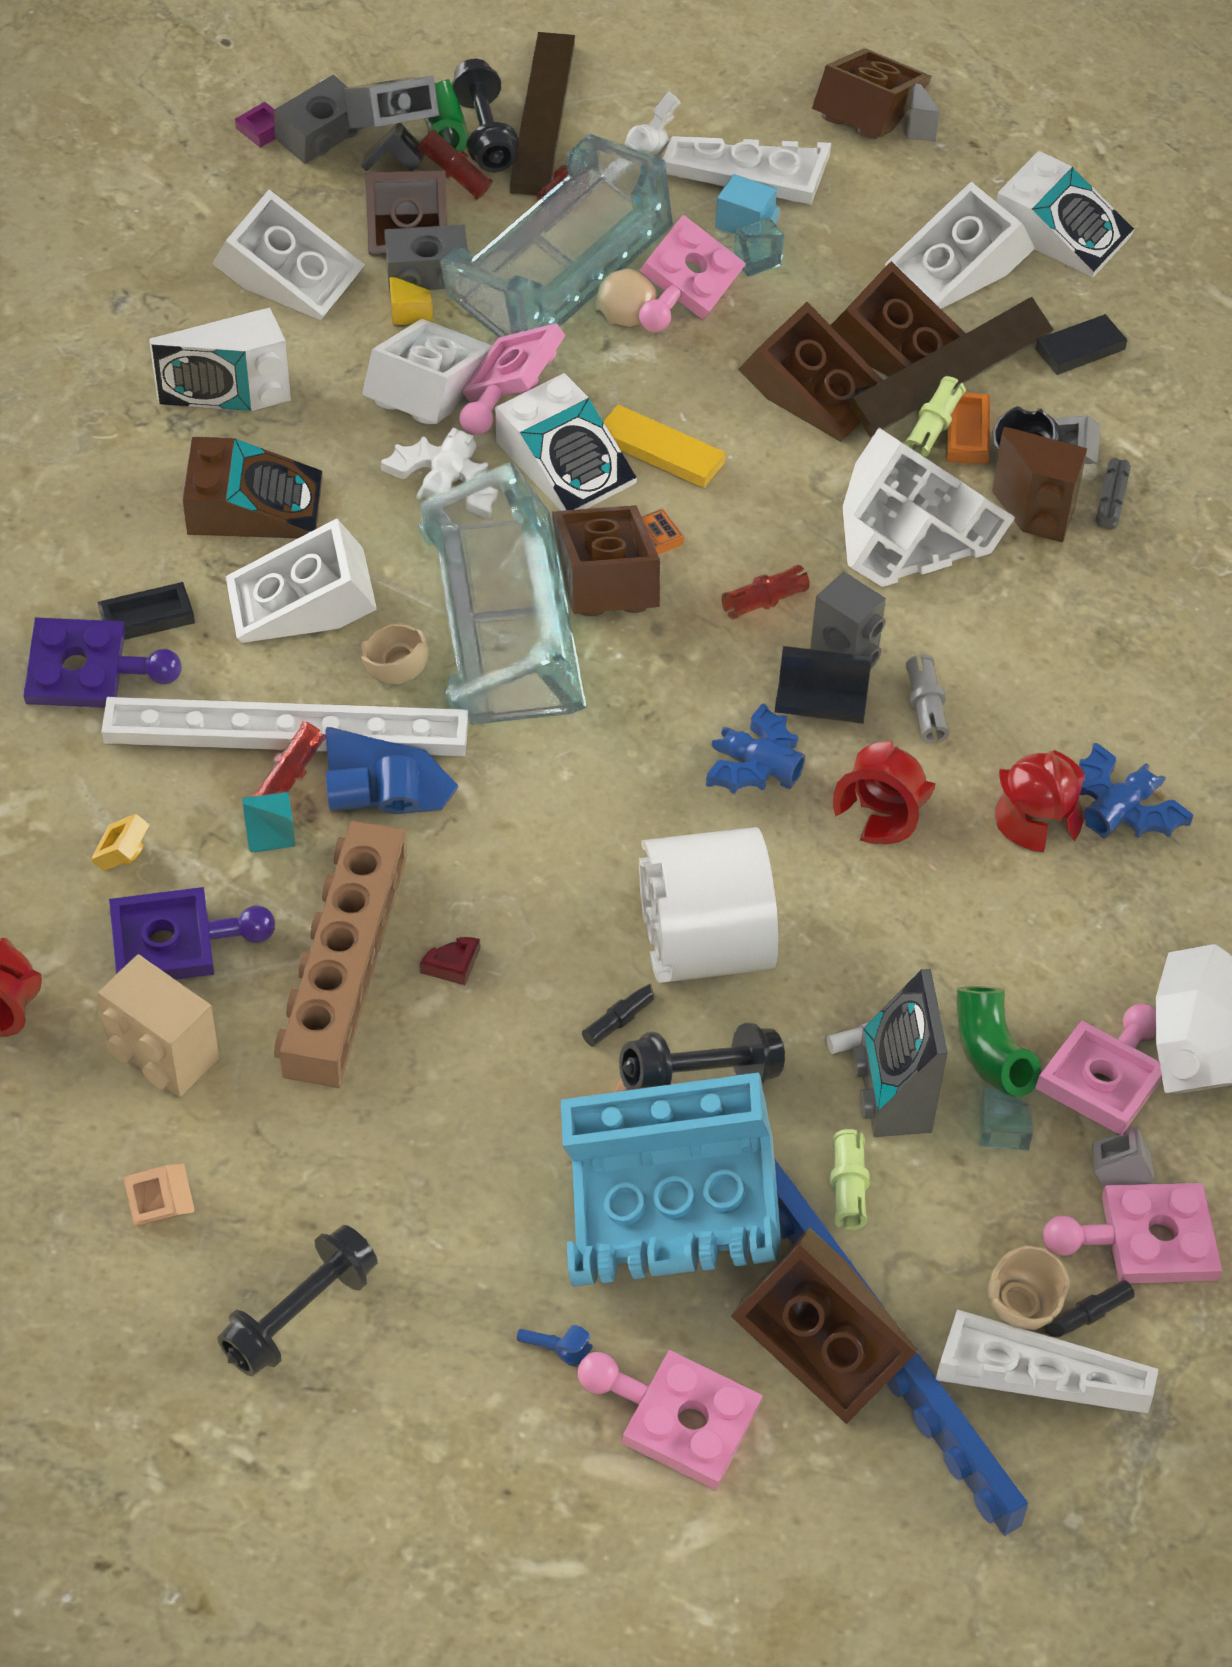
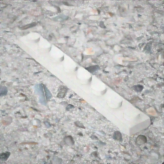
M107 697L101 734L103 744L327 751L325 730L327 727H333L363 736L426 750L429 755L466 756L468 710Z

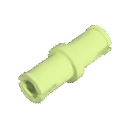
M950 376L942 378L930 402L925 403L920 409V419L904 442L911 449L916 444L917 446L914 451L924 457L929 455L930 449L940 432L947 430L952 422L950 415L966 392L963 383H960L956 390L953 389L958 382L956 378Z
M845 1129L836 1132L833 1136L835 1168L830 1173V1186L835 1190L836 1226L841 1227L843 1225L844 1230H858L867 1224L865 1191L870 1185V1173L864 1164V1134L861 1132L857 1134V1130Z

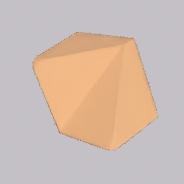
M184 1163L165 1165L123 1177L134 1226L194 1212Z

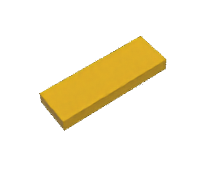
M619 404L603 421L622 452L702 488L708 485L725 463L726 452Z

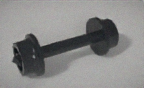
M468 59L456 67L454 79L451 83L459 104L466 108H475L480 126L471 133L467 142V150L472 160L477 162L481 169L492 173L501 172L508 169L516 159L518 135L514 128L508 124L494 122L489 104L498 97L501 91V78L497 71L492 69L489 63L482 59Z
M750 1022L738 1026L733 1036L732 1045L729 1048L670 1053L665 1039L659 1033L647 1032L641 1035L639 1040L629 1041L623 1045L619 1057V1070L622 1082L627 1090L671 1085L672 1073L734 1067L736 1075L759 1073L763 1085L765 1080L780 1076L785 1063V1050L783 1041L775 1029L760 1028L757 1024Z
M342 1225L330 1235L320 1234L314 1242L315 1248L324 1264L259 1322L242 1310L236 1309L229 1315L230 1324L217 1337L222 1351L228 1358V1363L234 1364L241 1372L251 1377L266 1366H277L282 1361V1358L272 1337L337 1278L353 1290L359 1291L367 1284L366 1275L378 1264V1260L367 1239L348 1225Z

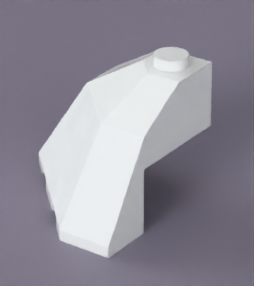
M878 428L855 463L843 504L847 564L881 587L897 583L900 577L917 572L923 575L952 566V561L971 555L978 558L992 553L1015 517L895 437Z
M1217 944L1168 953L1156 995V1045L1165 1093L1181 1094L1232 1085V955Z

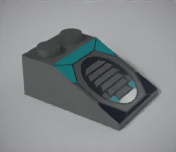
M921 969L863 1028L860 1048H853L855 1077H863L865 1089L860 1090L861 1114L863 1119H871L874 1137L932 1133L948 1052L931 969Z

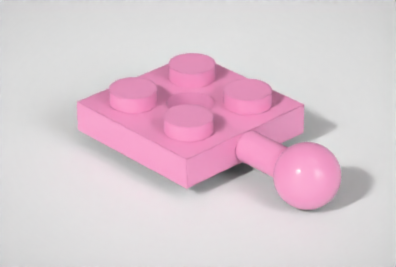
M682 215L639 270L664 290L658 300L647 301L641 307L639 312L641 325L650 332L663 331L670 324V309L677 301L704 320L746 263L685 215ZM685 261L696 264L701 273L691 271Z
M557 323L499 337L461 391L470 402L464 406L460 413V424L467 433L472 435L486 433L493 423L492 410L502 396L514 393L523 394L537 385L539 381L538 376L544 367L555 358L557 354L556 349L566 336Z
M1144 1003L1135 1004L1125 1012L1123 1017L1124 1031L1118 1039L1081 1020L1039 1075L1035 1089L1122 1136L1162 1081L1160 1062L1135 1049L1140 1041H1148L1156 1036V1009ZM1100 1073L1107 1076L1111 1081H1101L1093 1075Z
M1203 1183L1106 1185L1101 1197L1107 1224L1080 1226L1072 1217L1061 1215L1050 1219L1043 1229L1045 1246L1050 1252L1059 1256L1071 1255L1081 1245H1111L1118 1282L1126 1280L1132 1284L1218 1281L1222 1273ZM1152 1225H1162L1171 1231L1174 1239L1170 1241L1158 1240L1150 1233L1149 1227Z
M668 1350L649 1386L620 1373L617 1362L613 1357L603 1352H594L582 1359L578 1367V1379L586 1391L593 1394H604L611 1390L639 1405L623 1434L621 1444L714 1490H717L763 1395L671 1350ZM694 1409L704 1415L707 1424L700 1429H688L680 1423L678 1415L684 1410Z

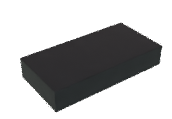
M1104 314L1038 338L1035 350L1055 374L1059 375L1125 350L1127 338L1109 317Z
M183 582L98 601L102 620L124 622L126 630L124 640L195 623L194 613Z

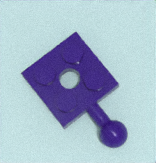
M35 617L23 697L26 704L105 708L107 697H117L120 674H148L149 678L155 683L162 685L170 684L181 673V660L175 652L168 649L156 650L148 658L122 656L126 631L123 621ZM80 655L87 659L85 665L80 669L68 670L63 667L65 660L71 656Z
M204 887L109 899L116 974L139 954L175 980L214 975L210 940L241 935L251 943H262L273 935L276 926L275 918L271 911L259 905L246 908L239 918L208 921ZM161 930L174 934L170 940L163 943H156L149 939L153 933Z

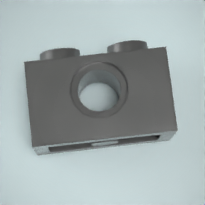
M334 75L275 109L274 137L304 164L317 156L326 154L333 146L346 138L354 137L363 129V127L349 128L344 88L348 87Z
M434 76L407 77L344 88L349 128L378 127L439 116Z
M465 225L385 229L389 293V277L399 278L428 290L469 288V256Z
M843 571L816 596L810 649L872 657V668L877 663L882 652L879 645L881 632L886 623V620L883 618L886 598Z

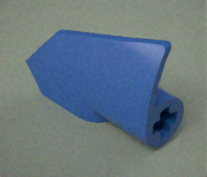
M327 727L325 730L329 769L326 771V786L330 811L378 807L380 811L390 814L438 811L444 808L458 789V784L426 750L363 736L333 727Z

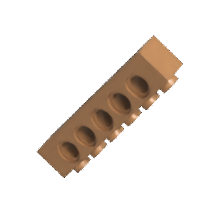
M351 820L346 837H339L336 842L334 864L337 866L334 875L327 874L324 881L322 901L325 902L323 912H315L312 920L310 937L314 941L311 951L304 950L301 955L299 978L302 980L299 990L292 989L289 994L286 1009L287 1018H290L286 1030L279 1029L275 1040L274 1057L280 1058L282 1077L285 1079L340 1088L407 859L405 829ZM327 988H334L333 990H328V991L324 990V989H327ZM316 1027H321V1028H323V1029H321V1030H310V1029L316 1028Z

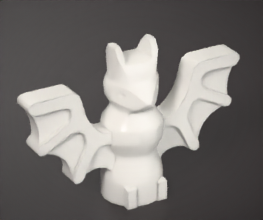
M669 91L656 106L653 120L649 125L642 124L634 126L629 130L625 145L630 149L621 157L616 158L600 178L608 186L614 181L618 183L629 169H635L637 161L643 154H652L655 157H659L666 149L670 139H668L664 127L675 118L673 112L681 104L673 93Z
M452 428L448 433L442 446L431 445L427 438L423 436L413 446L396 444L394 453L389 458L382 459L381 461L382 471L400 479H406L419 468L430 467L431 472L425 476L423 485L416 498L422 499L425 497L435 501L437 508L444 496L449 493L451 483L458 479L466 487L465 505L487 515L491 511L490 500L492 496L496 495L497 485L492 484L486 476L488 463L478 464L470 460L477 448L476 442L473 439L474 436L468 435L456 428Z

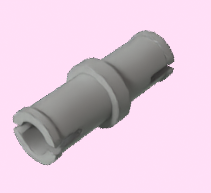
M922 654L923 671L919 670L917 656H913L906 662V670L909 674L912 688L909 701L911 708L917 712L922 741L934 744L932 727L936 728L938 742L946 740L950 734L943 709L946 697L943 688L938 686L933 657Z

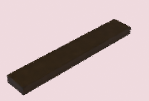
M538 32L519 132L516 159L511 175L510 193L549 196L575 49V35Z
M1030 297L856 395L848 402V405L871 438L878 428L884 430L921 409L925 403H929L943 377L950 376L956 378L958 382L953 388L956 389L960 383L964 384L1036 343L1038 338L1049 335L1054 329L1033 297Z

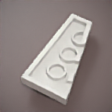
M672 136L661 161V173L718 186H726L733 174L777 188V198L812 205L830 156L831 143L817 142V148L798 147V141H782V147L759 146V140L743 139V142L728 145L724 143L722 138Z
M957 1309L939 1364L936 1380L1148 1414L1159 1369L1022 1328H1015L1009 1324Z

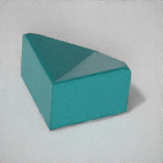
M288 792L242 798L250 852L295 847L293 818Z

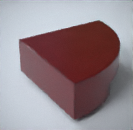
M459 937L456 938V942L443 945L437 949L436 947L430 949L420 962V973L465 985L481 948L480 939Z

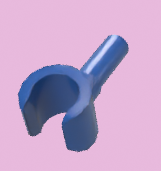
M577 1325L570 1326L562 1338L525 1329H519L517 1334V1341L555 1351L563 1362L571 1366L580 1364L582 1359L593 1348L592 1344L588 1343L591 1338L590 1333Z

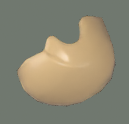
M622 269L611 272L600 283L594 308L596 312L600 310L603 312L610 325L616 323L626 327L641 325L639 320L641 307L647 301L658 300L659 296L655 286L644 274L633 269Z
M389 624L376 630L367 641H363L361 644V660L366 670L372 677L383 684L401 685L414 680L423 672L428 660V645L424 633L421 629H415L407 624Z
M1024 1245L1005 1254L993 1270L988 1285V1298L991 1300L990 1306L999 1318L1015 1328L1039 1329L1053 1322V1319L1061 1312L1065 1297L1070 1289V1279L1061 1260L1045 1248Z

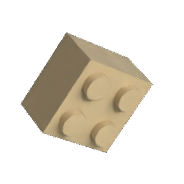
M139 954L97 992L102 1013L100 1018L104 1024L107 1038V1049L118 1061L125 1064L129 1061L142 1070L145 1078L156 1088H167L180 1098L220 1059L212 1005Z

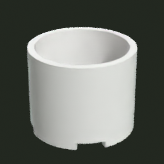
M758 827L641 841L642 851L645 850L648 857L639 858L642 912L644 924H647L649 942L655 947V951H650V961L658 983L775 969L778 958L776 897L768 851L763 835Z

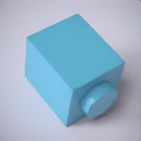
M733 174L717 197L716 228L759 242L766 230L773 229L778 220L780 208L776 206L777 188Z

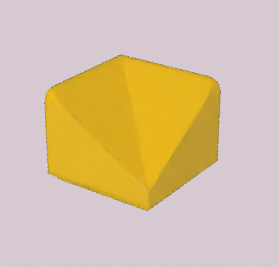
M389 277L392 324L409 325L421 318L433 323V306L430 290L399 278Z

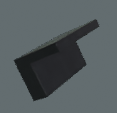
M396 123L366 153L361 167L367 172L389 150L409 171H413L422 163L426 148L402 123Z
M783 646L774 712L864 724L872 657Z

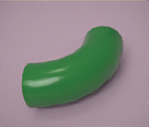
M450 79L435 83L439 116L424 118L429 132V144L433 152L441 158L453 159L463 154L467 148L469 134Z
M986 986L957 988L956 1003L959 1034L967 1058L978 1075L985 1082L1004 1094L1016 1097L1030 1094L1035 1089L1041 1074V1065L1035 1053L1016 1045L1010 1036L1005 1019V990Z

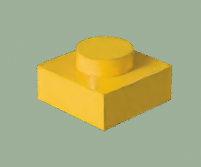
M137 814L109 824L90 860L103 871L121 864L127 865L131 863L143 849L141 840L149 824Z

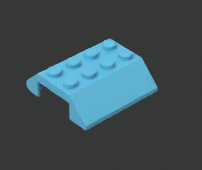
M759 1073L561 1100L563 1148L572 1160L576 1245L573 1241L567 1242L568 1272L573 1287L593 1285L596 1283L598 1275L602 1283L614 1282L619 1264L628 1263L631 1276L634 1279L645 1278L648 1267L652 1277L696 1272L699 1259L703 1270L715 1269L719 1251L730 1250L734 1266L747 1265L750 1252L754 1264L777 1261L781 1235L774 1146Z

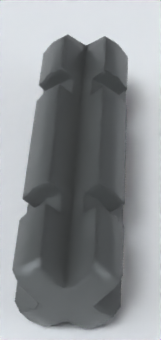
M1113 458L1108 462L1095 520L1099 527L1106 526L1109 529H1114L1118 526L1131 468L1129 461L1126 459L1119 460L1118 458Z

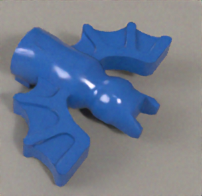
M761 704L752 715L750 730L761 737L756 740L744 731H735L731 728L723 727L721 734L724 738L713 740L712 747L716 751L741 762L718 760L707 773L706 786H722L729 789L732 794L746 786H755L765 790L767 777L773 775L780 781L781 786L791 789L801 776L805 763V754L793 750L797 747L798 735L791 734L786 729L787 716H778L772 713L766 704Z
M1094 743L1091 754L1086 759L1080 760L1079 767L1085 774V781L1082 783L1080 795H1088L1095 799L1084 810L1085 825L1103 839L1111 834L1120 823H1126L1131 826L1137 838L1150 831L1160 832L1167 837H1171L1172 832L1176 828L1183 825H1191L1193 814L1175 800H1167L1154 806H1143L1140 804V801L1149 798L1166 780L1165 776L1157 777L1148 770L1149 765L1147 763L1136 772L1130 773L1125 783L1113 784L1110 781V775L1115 768L1116 757L1104 747Z

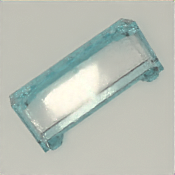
M589 133L568 153L566 164L569 176L481 252L472 258L468 249L458 247L440 261L446 294L498 338L554 323L561 327L598 293L600 283L611 272L625 269L673 226L664 159Z
M509 462L420 502L423 521L419 522L418 525L421 536L428 546L434 545L439 554L458 675L454 673L448 676V686L444 688L445 696L451 709L468 710V721L473 725L567 715L587 708L550 512L513 463Z

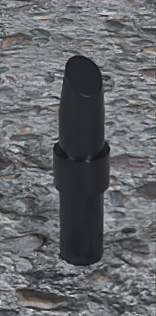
M651 983L609 1007L602 1017L582 1031L584 1040L590 1046H595L617 1028L621 1029L631 1022L638 1012L654 1000Z
M1123 1280L1097 1295L1092 1294L1077 1302L1075 1307L1055 1318L1053 1322L1045 1327V1331L1052 1337H1061L1085 1324L1090 1325L1105 1317V1313L1135 1297L1134 1290L1128 1281Z

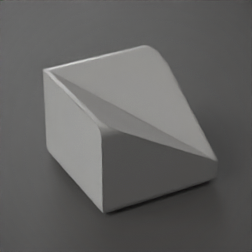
M915 84L912 89L906 135L909 139L936 142L939 110L923 86Z
M1088 415L1054 418L1060 426L1062 442L1088 448L1085 464L1097 463L1100 424Z
M1138 1127L1126 1130L1122 1136L1115 1134L1093 1142L1094 1171L1103 1188L1106 1185H1140L1155 1182L1152 1155Z

